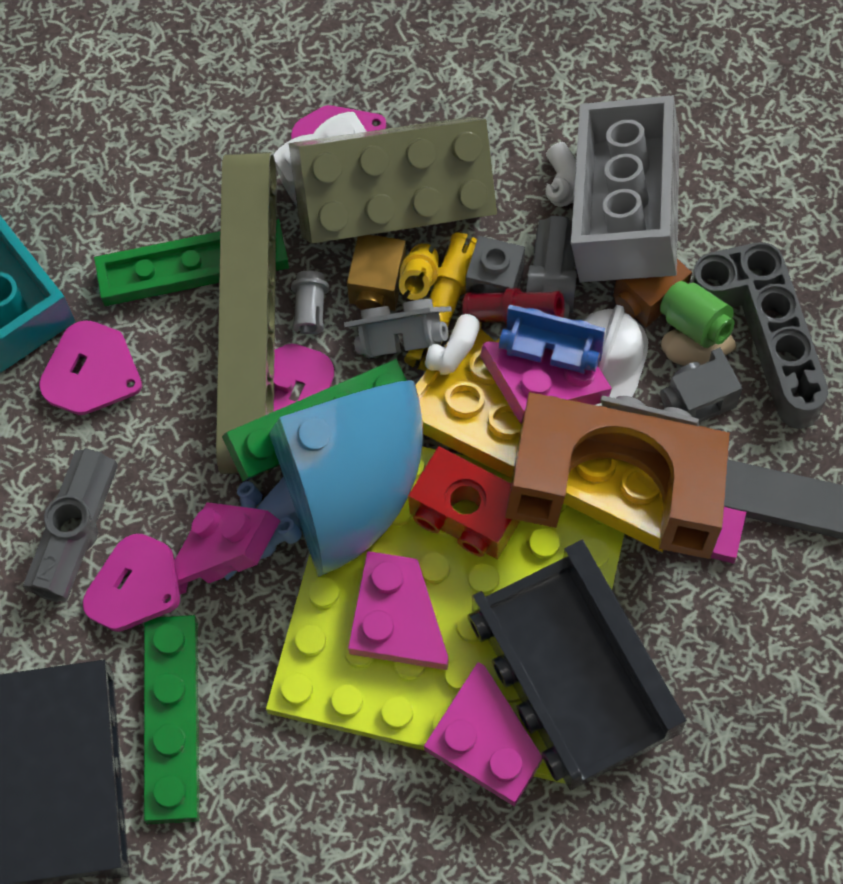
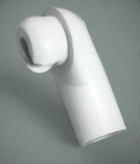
M559 142L551 146L546 152L547 158L557 172L552 184L547 183L546 196L555 206L563 207L574 202L576 159L566 143Z
M470 314L461 315L457 319L446 348L438 344L429 346L425 360L426 368L432 371H440V375L453 373L474 345L480 329L478 319Z

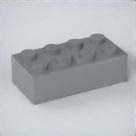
M674 95L580 104L571 246L580 282L677 275L680 134Z

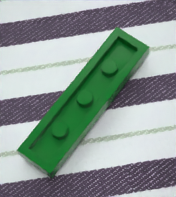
M277 219L276 271L289 269V263L280 221ZM220 231L95 256L98 284L104 306L219 283Z
M394 359L226 432L222 439L244 482L280 466L269 432L280 417L353 393L407 380L397 359Z
M195 615L157 617L144 622V821L147 825L200 821L198 620Z

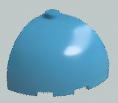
M412 380L374 387L282 416L269 432L318 577L342 567L370 548L387 531L408 499L417 476L423 444V420L420 400L415 382Z

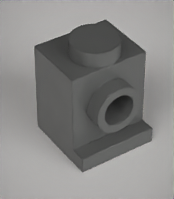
M720 347L711 351L709 362L702 365L699 362H693L677 370L674 376L671 377L670 386L661 389L660 395L665 408L675 407L685 410L692 417L698 418L700 423L736 408L743 388Z

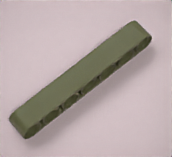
M272 152L225 154L222 160L216 458L220 474H239L222 436L232 429L274 412L277 172ZM272 469L264 473H271Z

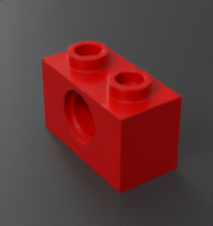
M440 446L437 447L408 495L410 514L413 515V520L419 526L432 533H439L440 530L457 538V543L464 550L478 557H483L487 554L498 560L520 523L519 520L505 518L511 483ZM469 500L476 503L479 508L471 514H460L452 507L459 501Z

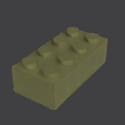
M470 116L288 143L301 237L310 243L497 214L486 119Z

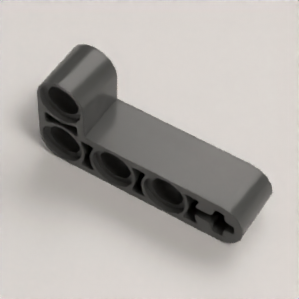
M758 242L703 255L696 262L691 283L698 284L732 308L742 306L777 414L781 421L796 429L812 426L818 420L826 402L828 385L780 250L772 244ZM760 269L765 271L768 275L758 276L753 274L750 270ZM715 279L722 283V285L713 287L706 284L703 280ZM764 311H777L782 315V318H771ZM777 353H791L797 358V361L783 360ZM796 390L798 391V394H799L798 397H794V395H795V393H796Z

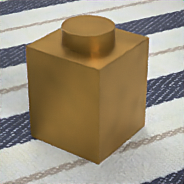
M370 234L357 237L347 280L349 304H355L361 310L389 306L390 310L396 311L400 292V266L406 257L405 240Z

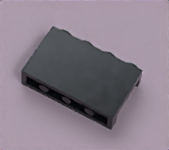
M583 539L564 548L563 559L486 597L482 591L472 595L473 612L467 615L469 623L481 643L488 640L497 655L496 658L492 659V664L503 686L507 688L513 685L522 702L516 705V708L527 731L530 734L538 731L547 749L542 751L541 754L550 774L555 781L563 778L570 791L682 733L687 721Z
M104 659L0 674V884H41L96 875H105L108 879L129 877L113 671Z

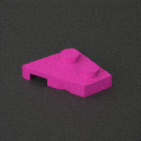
M206 502L203 510L194 518L192 530L174 560L180 595L186 593L188 582L197 578H202L209 584L224 578L232 571L240 572L257 565L280 520L268 510Z
M367 551L348 646L349 654L443 670L448 669V654L418 559Z

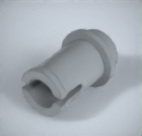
M301 271L296 275V280L291 284V290L296 293L293 330L296 332L300 331L301 334H319L324 330V295L329 291V284L325 281L324 274L320 272Z

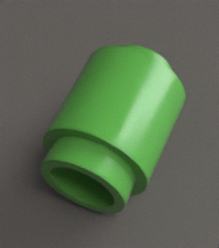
M678 281L670 287L661 302L660 311L666 316L667 323L704 348H709L714 344H722L733 331L735 324L733 308L696 283L687 284L684 281Z

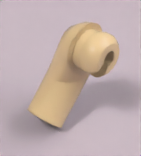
M678 330L669 331L661 341V348L668 359L682 366L693 362H699L701 365L709 362L711 351L720 347L725 356L736 350V343L731 334L722 344H714L709 348L702 347Z

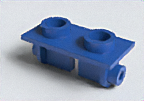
M509 305L507 329L502 330L499 348L507 350L508 356H516L540 363L545 348L554 351L550 365L585 374L586 370L595 372L598 362L601 361L605 328L592 325L583 320H570L546 314L533 308L525 309Z

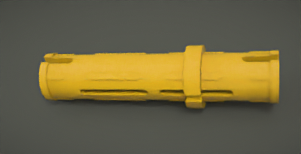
M460 232L454 233L451 236L450 245L442 266L438 269V277L429 299H432L433 307L451 306L452 311L439 313L440 322H445L447 328L460 295L466 292V275L477 239L472 237L469 244L464 246L468 234ZM428 348L408 351L404 361L409 366L414 367L416 360L419 361L421 359L418 369L426 371L425 360Z

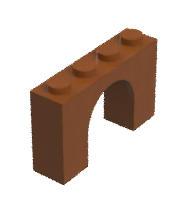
M529 392L520 428L505 518L556 528L565 499L570 471L579 464L589 460L601 458L617 459L643 470L653 479L661 492L663 512L659 549L710 559L723 526L730 432Z

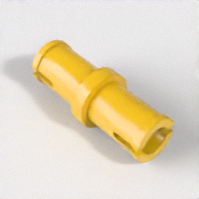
M427 243L415 245L400 266L399 289L403 295L409 290L407 298L410 300H419L425 297L438 277L439 267L437 264L439 262V255L435 248L430 253L429 248L431 245Z

